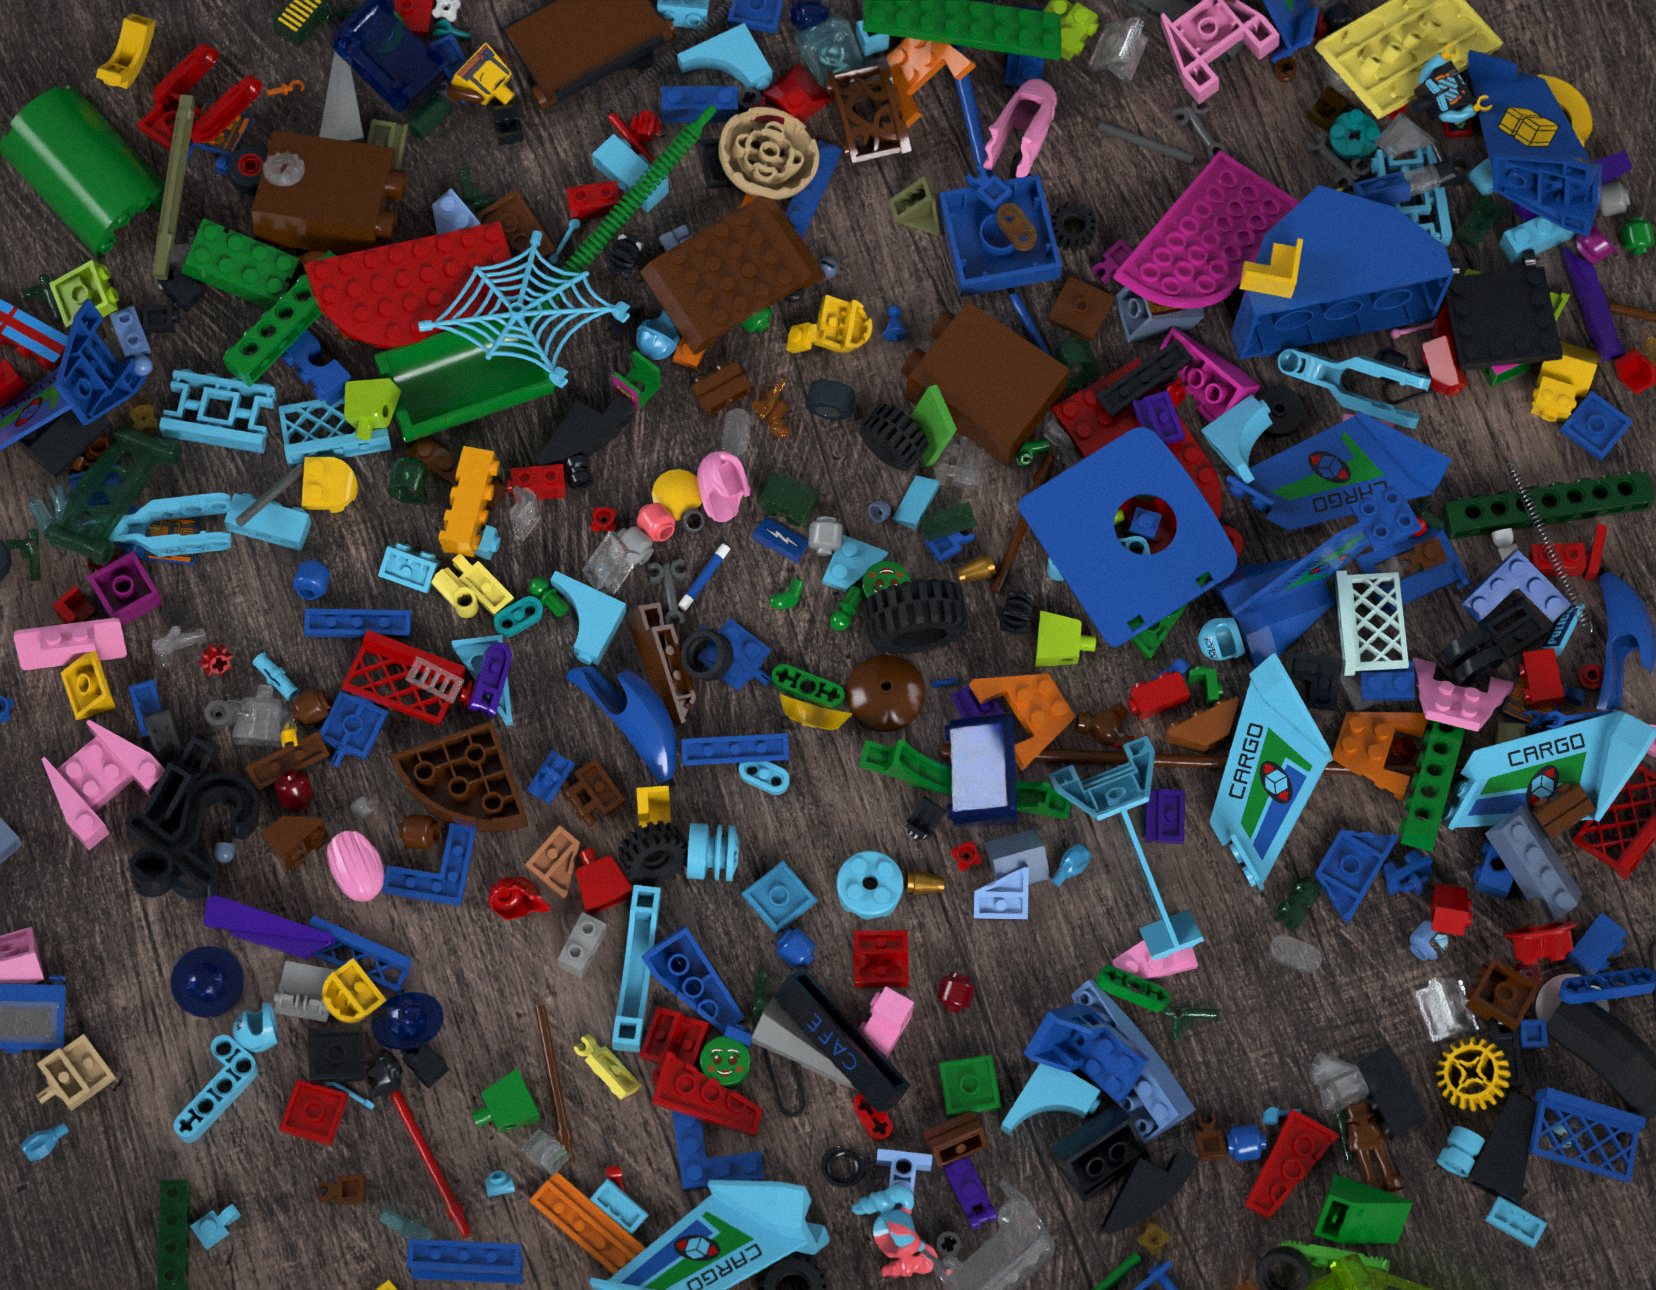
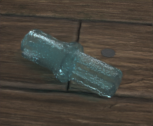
M36 498L28 504V508L39 524L37 526L38 529L42 530L46 535L52 548L63 545L67 538L58 527L56 517L51 516L41 499Z
M388 1207L384 1209L378 1220L379 1224L399 1233L401 1238L405 1236L409 1239L431 1240L433 1236L431 1231L412 1222L411 1217L405 1218Z

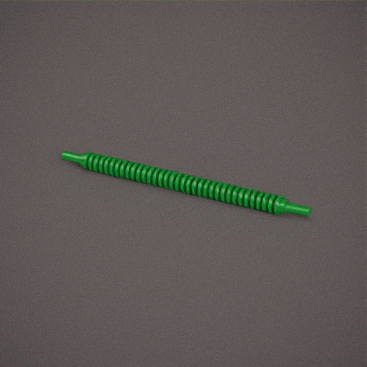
M709 104L694 123L690 122L688 125L685 124L683 126L684 130L681 129L679 131L680 135L676 134L674 137L676 141L672 139L670 141L671 145L668 144L666 146L668 151L663 149L662 155L659 154L657 156L658 160L655 159L652 162L654 166L650 164L648 166L649 170L646 169L644 171L646 176L641 174L640 180L637 179L635 181L636 185L633 184L630 187L633 192L628 189L627 195L622 196L624 201L619 200L617 202L619 206L614 205L613 207L615 211L610 210L608 212L612 217L606 215L604 217L606 221H600L603 227L597 225L595 227L597 231L593 230L591 232L594 237L591 235L587 236L590 242L584 240L582 244L585 247L582 245L578 247L581 252L575 250L573 252L575 256L571 255L569 257L572 263L566 260V266L562 265L560 269L576 273H582L579 269L583 271L587 269L584 264L587 266L591 264L588 259L594 261L596 259L594 255L598 256L600 254L597 249L603 251V245L607 246L609 244L606 239L611 241L613 239L611 234L616 236V230L620 231L622 229L619 223L624 226L626 224L625 220H630L631 217L628 214L631 216L635 214L634 210L637 211L639 209L637 204L642 206L644 203L642 199L646 201L648 199L647 195L650 196L653 193L650 189L655 191L657 189L656 185L659 186L661 184L660 180L664 181L666 178L664 174L668 176L670 174L669 170L672 171L674 169L672 164L677 166L678 160L681 161L683 159L682 155L685 156L688 153L686 149L690 151L691 145L694 146L696 144L695 140L698 141L701 138V129L717 112L712 105ZM556 272V274L559 276V278L555 275H553L552 277L555 279L570 280L574 278V276H566L558 272ZM551 281L547 282V284L551 287L557 288L560 285H562L559 283H553ZM544 288L543 290L545 291V293L541 290L539 291V293L544 295L550 292L549 290H546ZM557 294L551 297L556 301L560 300V297ZM548 300L541 303L543 310L552 309L549 306ZM536 306V307L532 308L531 310H538V308H537V306Z

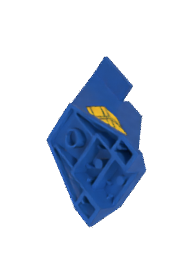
M1469 50L1468 87L1472 88L1476 104L1480 96L1487 95L1489 98L1481 101L1480 106L1486 108L1492 105L1489 112L1478 111L1493 173V191L1565 230L1589 236L1601 199L1602 164L1590 160L1545 79L1523 72L1517 78V63Z

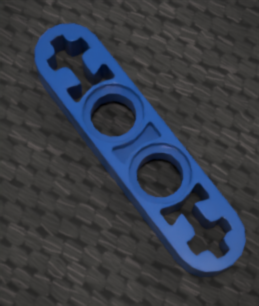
M1634 968L1566 978L1561 982L1558 995L1566 1003L1580 1004L1648 994L1655 989L1656 973L1648 968ZM1614 982H1620L1625 984L1626 986H1621ZM1591 986H1598V987H1600L1601 989H1595V988H1592Z

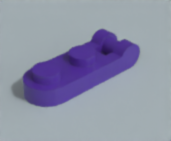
M497 642L486 648L473 693L467 706L468 709L473 711L481 710L485 715L492 718L497 712L512 660L511 649L506 644ZM483 693L490 695L489 702L482 700Z
M963 1157L945 1165L947 1179L972 1231L980 1228V1224L989 1221L991 1223L998 1220L997 1214L970 1159ZM981 1205L984 1211L975 1214L972 1208Z

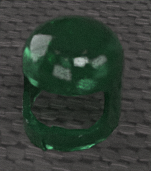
M1075 336L1067 338L1058 344L1055 350L1057 361L1069 369L1079 363L1083 368V373L1080 377L1068 378L1067 387H1076L1088 382L1098 369V364L1088 341L1082 337Z
M415 457L397 459L391 468L388 493L403 503L412 505L426 504L428 492L424 488L422 481L428 478L427 465ZM406 487L415 490L420 495L409 496L406 493Z

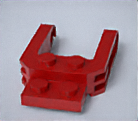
M207 43L200 44L153 89L154 108L137 123L140 131L168 151L171 150L180 95H185L216 64L218 60V51ZM252 74L248 75L237 85H233L204 114L194 106V120L190 140L194 143L213 141L259 96L262 90V82Z

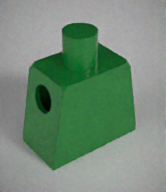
M518 1069L483 1091L481 1096L485 1106L471 1112L477 1127L493 1121L497 1132H504L541 1121L540 1114Z

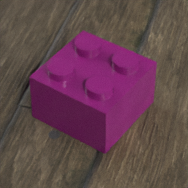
M134 551L87 576L93 591L109 618H119L121 626L130 623L163 604L157 589Z

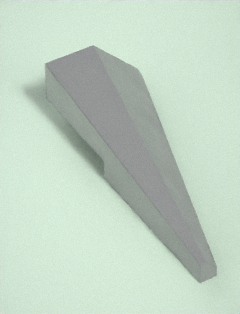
M342 34L336 39L319 137L365 143L345 34Z
M773 997L759 1020L752 1036V1043L798 1062L805 1069L858 1091Z

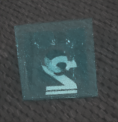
M838 14L794 35L802 59L821 87L825 86L824 80L828 79V70H832L834 74L865 66L849 21Z

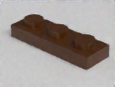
M317 731L299 740L298 746H294L293 743L246 766L257 790H260L278 781L282 773L288 770H295L297 772L331 754L320 732Z

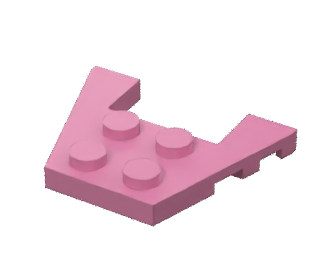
M1414 657L1412 660L1414 661L1415 685L1419 687V698L1425 719L1477 732L1492 716L1495 708L1499 707L1503 703L1504 698L1511 694L1514 682L1490 677L1487 693L1473 687L1465 688L1454 685L1449 681L1434 680L1436 663Z

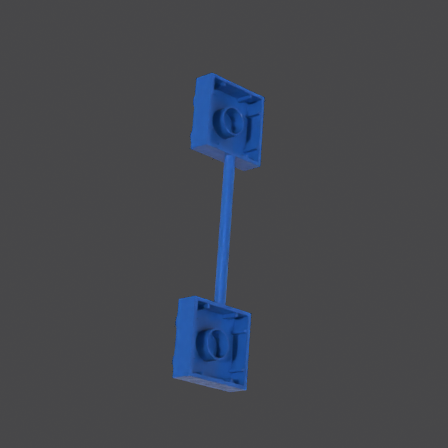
M970 0V1H977V2H984V3L993 4V1H994V0ZM950 44L964 55L963 46ZM968 73L961 80L955 78L975 164L976 167L979 164L983 167L988 156L985 150L987 144ZM985 169L986 175L991 178L994 175L993 169ZM1039 174L1002 181L1013 192L1012 196L995 211L976 195L977 187L972 186L939 193L938 208L960 297L1060 279L1062 264Z

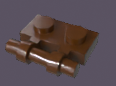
M596 758L574 772V776L578 781L572 786L566 779L561 786L563 797L567 802H571L577 811V817L580 821L584 820L588 827H592L597 823V820L592 815L597 809L603 817H606L626 803L625 798ZM584 790L592 800L586 805L579 796Z

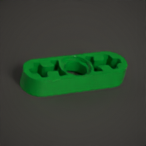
M780 664L772 671V684L778 690L832 710L840 708L844 702V690L836 683L787 664ZM786 672L788 673V678L795 681V676H798L796 688H793V681L785 679L783 683L779 682V676L777 675H782ZM804 681H811L815 684L816 688L811 693H805L801 690L800 686ZM820 686H823V692L831 695L833 691L837 692V698L839 699H834L830 702L828 701V696L823 693L818 698Z
M1105 965L1095 978L1097 985L1103 991L1154 1012H1162L1171 1001V996L1164 987L1112 965ZM1128 984L1135 987L1138 993L1131 990Z

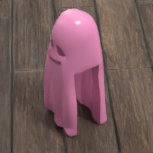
M1031 79L1022 84L1005 106L997 121L989 127L992 137L985 147L988 156L983 168L987 170L993 169L1012 129L1016 127L1026 130L1021 144L1023 157L1017 166L1016 177L1023 178L1028 175L1047 136L1051 120H1053L1055 114L1057 94L1048 82L1042 79Z

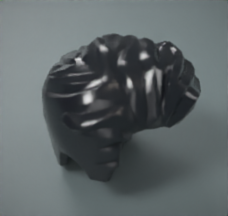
M381 1049L377 1054L379 1058L368 1069L369 1076L377 1079V1083L369 1090V1097L371 1099L394 1094L401 1088L404 1076L403 1069L397 1057L391 1051Z

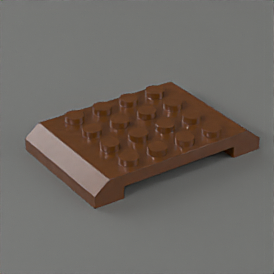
M764 196L754 199L651 260L640 271L642 279L694 356L715 344L717 337L802 287L805 290L825 278V272L776 201Z

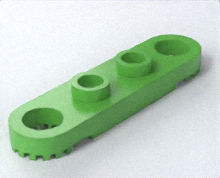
M1291 1240L1281 1241L1280 1246H1289L1299 1250L1309 1261H1312L1311 1264L1314 1266L1328 1267V1264L1339 1266V1270L1344 1272H1355L1356 1269L1379 1274L1389 1273L1390 1261L1382 1257L1378 1260L1377 1256L1374 1259V1256H1364L1365 1254L1314 1244H1309L1308 1246L1301 1242L1296 1244V1241L1292 1243Z

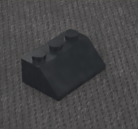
M72 409L17 440V443L26 455L57 478L112 423L105 415H102L88 425H83Z
M1390 1044L1383 1046L1358 1062L1353 1069V1080L1359 1089L1363 1088L1367 1096L1365 1102L1372 1113H1376L1379 1119L1378 1125L1385 1135L1388 1136L1390 1142L1420 1129L1428 1116Z
M1116 1103L1049 1148L1058 1168L1083 1202L1126 1174L1135 1158L1146 1160L1150 1157L1131 1116Z

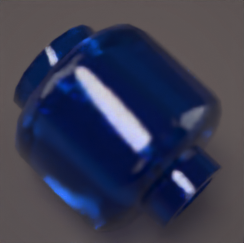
M798 0L790 10L791 23L800 32L820 31L823 29L825 22L829 20V10L823 5L821 0Z

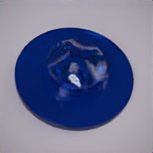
M213 946L199 947L186 953L175 965L171 976V990L177 1004L185 1012L200 1018H213L228 1012L238 1002L244 988V974L237 959L228 951Z
M420 992L403 993L388 999L378 1007L372 1017L371 1029L375 1039L383 1046L398 1050L411 1049L427 1043L440 1031L444 1021V1013L440 1003L428 994Z

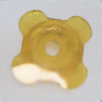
M141 405L130 410L129 416L133 419L134 431L142 432L145 428L157 427L158 420L154 417L155 409L152 405Z
M1149 1223L1145 1233L1138 1236L1137 1242L1140 1246H1145L1150 1250L1151 1255L1157 1256L1161 1253L1163 1245L1170 1242V1235L1159 1228L1156 1223ZM1152 1237L1156 1238L1155 1242L1151 1240Z

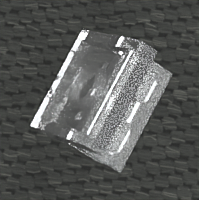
M1139 17L1105 24L1088 66L1094 71L1109 69L1124 82L1131 81L1149 40L1141 33L1145 22Z
M1435 977L1427 981L1429 986L1415 992L1432 1043H1438L1459 1033L1470 1034L1479 1030L1473 1012L1464 1007L1468 1000L1464 998L1466 991L1461 979Z

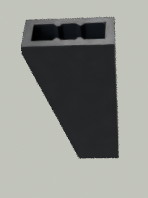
M1512 1091L1507 1097L1466 1182L1495 1198L1501 1196L1518 1205L1523 1194L1528 1152L1537 1104L1531 1101L1532 1098L1523 1092L1515 1093Z

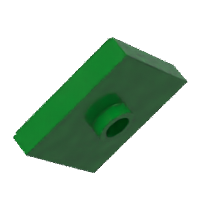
M992 1055L938 1062L947 1117L962 1115L969 1111L980 1113L1001 1109Z

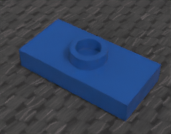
M154 679L128 686L142 738L149 736L143 715L162 709Z

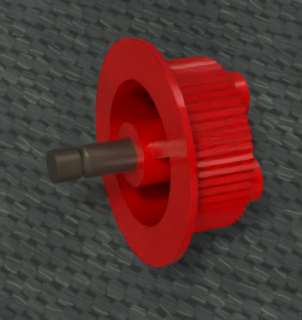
M1540 897L1529 899L1534 924L1513 928L1502 933L1503 937L1512 939L1515 959L1522 960V965L1538 963V959L1549 957V961L1565 959L1568 952L1573 951L1570 929L1576 927L1578 921L1559 920L1544 922Z

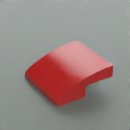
M854 930V988L909 987L908 930Z
M657 1006L639 1057L661 1066L665 1052L668 1050L675 1054L676 1058L685 1063L688 1062L697 1068L701 1052L712 1026L709 1022L686 1017L681 1012Z

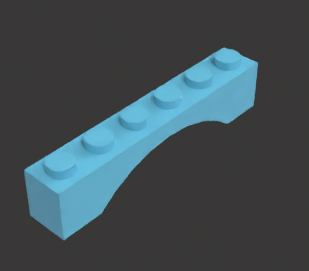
M634 885L624 969L612 1039L613 1050L640 1053L651 971L641 956L655 945L661 888Z

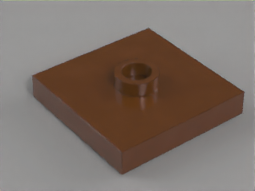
M1069 275L1047 317V321L1093 342L1115 301V296Z

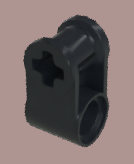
M171 264L168 280L157 279L160 291L168 298L173 299V302L185 312H189L205 295V291L196 281L182 274L179 269Z
M411 1036L402 1041L400 1046L401 1059L427 1088L430 1089L450 1070L446 1063L436 1053L432 1052L420 1038ZM417 1047L418 1054L411 1053L408 1055V1048L415 1049Z

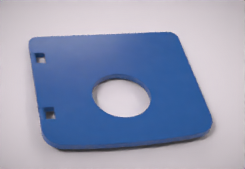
M1137 427L1129 430L1030 492L1018 504L1020 514L1105 642L1111 647L1123 645L1139 633L1196 599L1207 590L1223 582L1233 574L1237 565L1236 551L1200 490L1159 436L1147 428ZM1139 495L1155 496L1166 502L1174 512L1177 522L1176 534L1173 541L1164 550L1152 555L1137 554L1125 548L1117 538L1114 528L1115 515L1120 506L1132 497ZM1208 572L1213 580L1200 587L1196 579ZM1140 615L1144 623L1131 630L1127 623Z

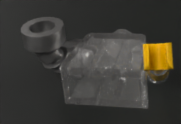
M258 685L256 698L244 697L243 699L238 698L228 701L215 700L210 702L205 709L206 720L214 728H223L228 724L232 725L235 723L232 733L235 745L285 748L287 742H294V746H298L297 724L290 710L283 707L282 701L272 699V686Z

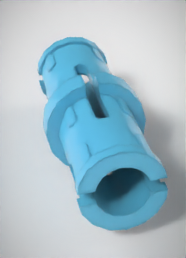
M265 652L259 654L253 660L252 664L267 678L266 682L270 686H274L287 701L292 700L299 693L300 689L285 675L286 671L282 667L278 668Z

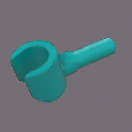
M443 19L435 24L436 27L441 28L433 32V35L439 39L451 33L468 40L470 38V33L452 28L447 20Z

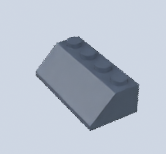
M1526 804L1519 806L1485 833L1529 903V899L1540 897L1544 922L1559 920L1578 904L1582 894L1581 890Z

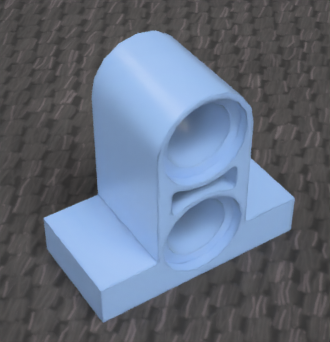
M878 1149L876 1165L891 1167L889 1187L900 1184L908 1187L914 1193L916 1170L931 1171L933 1155ZM901 1162L909 1164L911 1167L910 1172L906 1174L899 1173L896 1169L897 1164ZM897 1203L895 1204L894 1208L900 1209L902 1207V1204Z

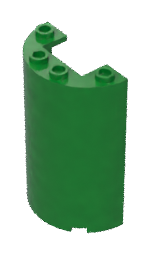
M67 85L66 89L63 90L55 87L36 97L15 116L10 123L12 126L9 134L4 133L2 136L0 154L97 258L102 253H108L114 247L116 239L113 232L117 228L126 226L131 217L138 212L145 211L151 202L156 211L162 207L165 182L75 86Z
M525 316V322L528 327H530L532 322L531 316ZM509 318L503 319L507 323L509 322ZM496 320L486 321L499 332H502L505 328L502 323ZM480 322L468 323L483 330L495 341L499 337ZM462 326L454 328L478 340L488 350L493 346L486 337L472 329ZM509 330L508 332L512 334H520L523 336H527L526 333L515 330ZM444 331L424 338L420 342L374 355L380 378H390L401 390L393 415L406 443L555 392L554 387L557 385L550 380V373L539 365L512 356H492L490 360H487V353L478 345L450 331ZM505 337L502 341L526 344L535 348L532 342L519 338ZM499 346L496 350L524 354L545 364L539 354L527 349L514 346Z

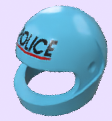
M1215 618L1208 621L1202 627L1198 636V643L1202 653L1207 658L1219 661L1233 657L1238 658L1245 654L1242 638L1234 618Z
M262 1003V1009L259 1012H250L247 1009L236 1018L233 1025V1036L235 1041L246 1051L260 1053L279 1042L277 1023L271 1003Z

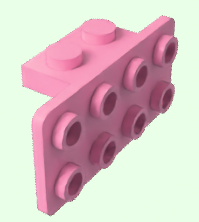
M119 618L54 625L14 632L16 650L21 669L23 670L70 665L83 654L91 651L97 652L100 661L123 658L127 655Z

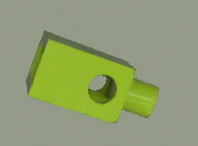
M390 378L346 382L344 416L357 429V438L370 440L373 429L389 426L401 394V390Z
M1040 611L1035 667L1077 664L1080 650L1095 652L1096 636L1081 635L1082 622L1080 620Z

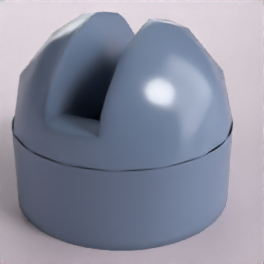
M823 257L818 264L825 272V279H831L838 272V264L832 257Z
M884 500L875 501L868 507L870 518L877 523L883 522L890 516L891 506Z
M215 843L214 856L217 861L221 863L230 862L235 856L236 845L231 843Z

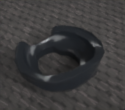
M841 1145L834 1146L826 1151L821 1158L820 1166L822 1175L828 1183L840 1188L852 1187L859 1183L865 1174L866 1167L861 1154L847 1150ZM842 1155L848 1156L853 1160V1173L845 1179L836 1177L832 1172L833 1163Z

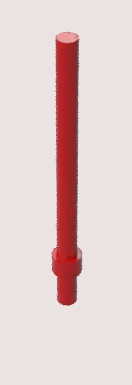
M400 1090L390 1094L447 1206L446 1212L450 1220H454L463 1238L469 1237L473 1233L464 1217L465 1211L461 1203H457Z

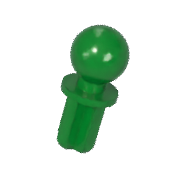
M540 576L533 578L529 583L530 593L535 597H542L540 600L542 605H546L557 617L564 616L569 607L557 595L558 591L555 588L549 590L550 584L546 578Z
M852 586L843 601L837 604L840 610L833 612L830 616V625L834 630L843 631L849 627L851 621L849 615H856V608L864 596L860 588Z

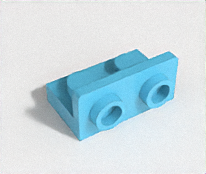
M658 0L657 11L663 20L669 18L674 27L697 28V25L701 26V22L707 19L710 0ZM702 23L703 28L706 29L707 26Z
M402 542L387 546L378 576L424 593H429L432 585L431 581L442 561L435 559L436 555L427 551L417 553L412 551V546Z

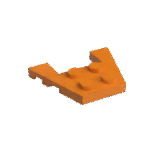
M912 38L904 39L891 51L886 58L892 72L893 84L897 87L901 106H897V110L902 112V119H905L907 129L922 116L912 97L922 85L945 64L948 65L954 78L961 80L977 66L975 62L968 59L962 52L950 44Z
M1049 674L973 679L969 684L980 704L1003 695L1030 737L1023 742L1013 745L1009 750L1021 770H1024L1076 717Z
M1346 712L1332 758L1360 777L1364 775L1375 782V786L1382 790L1384 788L1394 793L1396 799L1403 801L1410 776L1384 769L1395 731L1423 738L1428 719H1425L1424 713Z

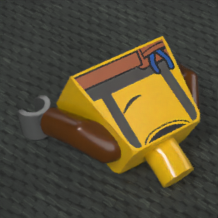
M484 40L482 47L475 46L477 52L454 75L451 82L453 86H449L446 81H442L440 85L443 91H435L441 101H447L452 98L487 105L495 96L504 105H507L515 96V93L505 86L512 75L506 53L494 46H490L489 40Z

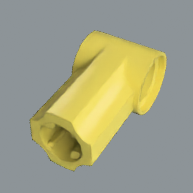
M448 567L441 569L435 574L431 584L455 608L457 614L462 618L475 616L479 605L474 591L468 588ZM464 599L472 600L468 606L459 605Z

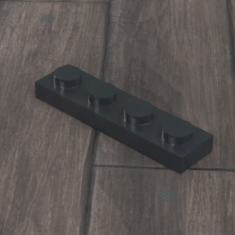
M1176 339L1097 394L1095 400L1112 419L1132 405V401L1139 400L1193 361V357L1181 342Z

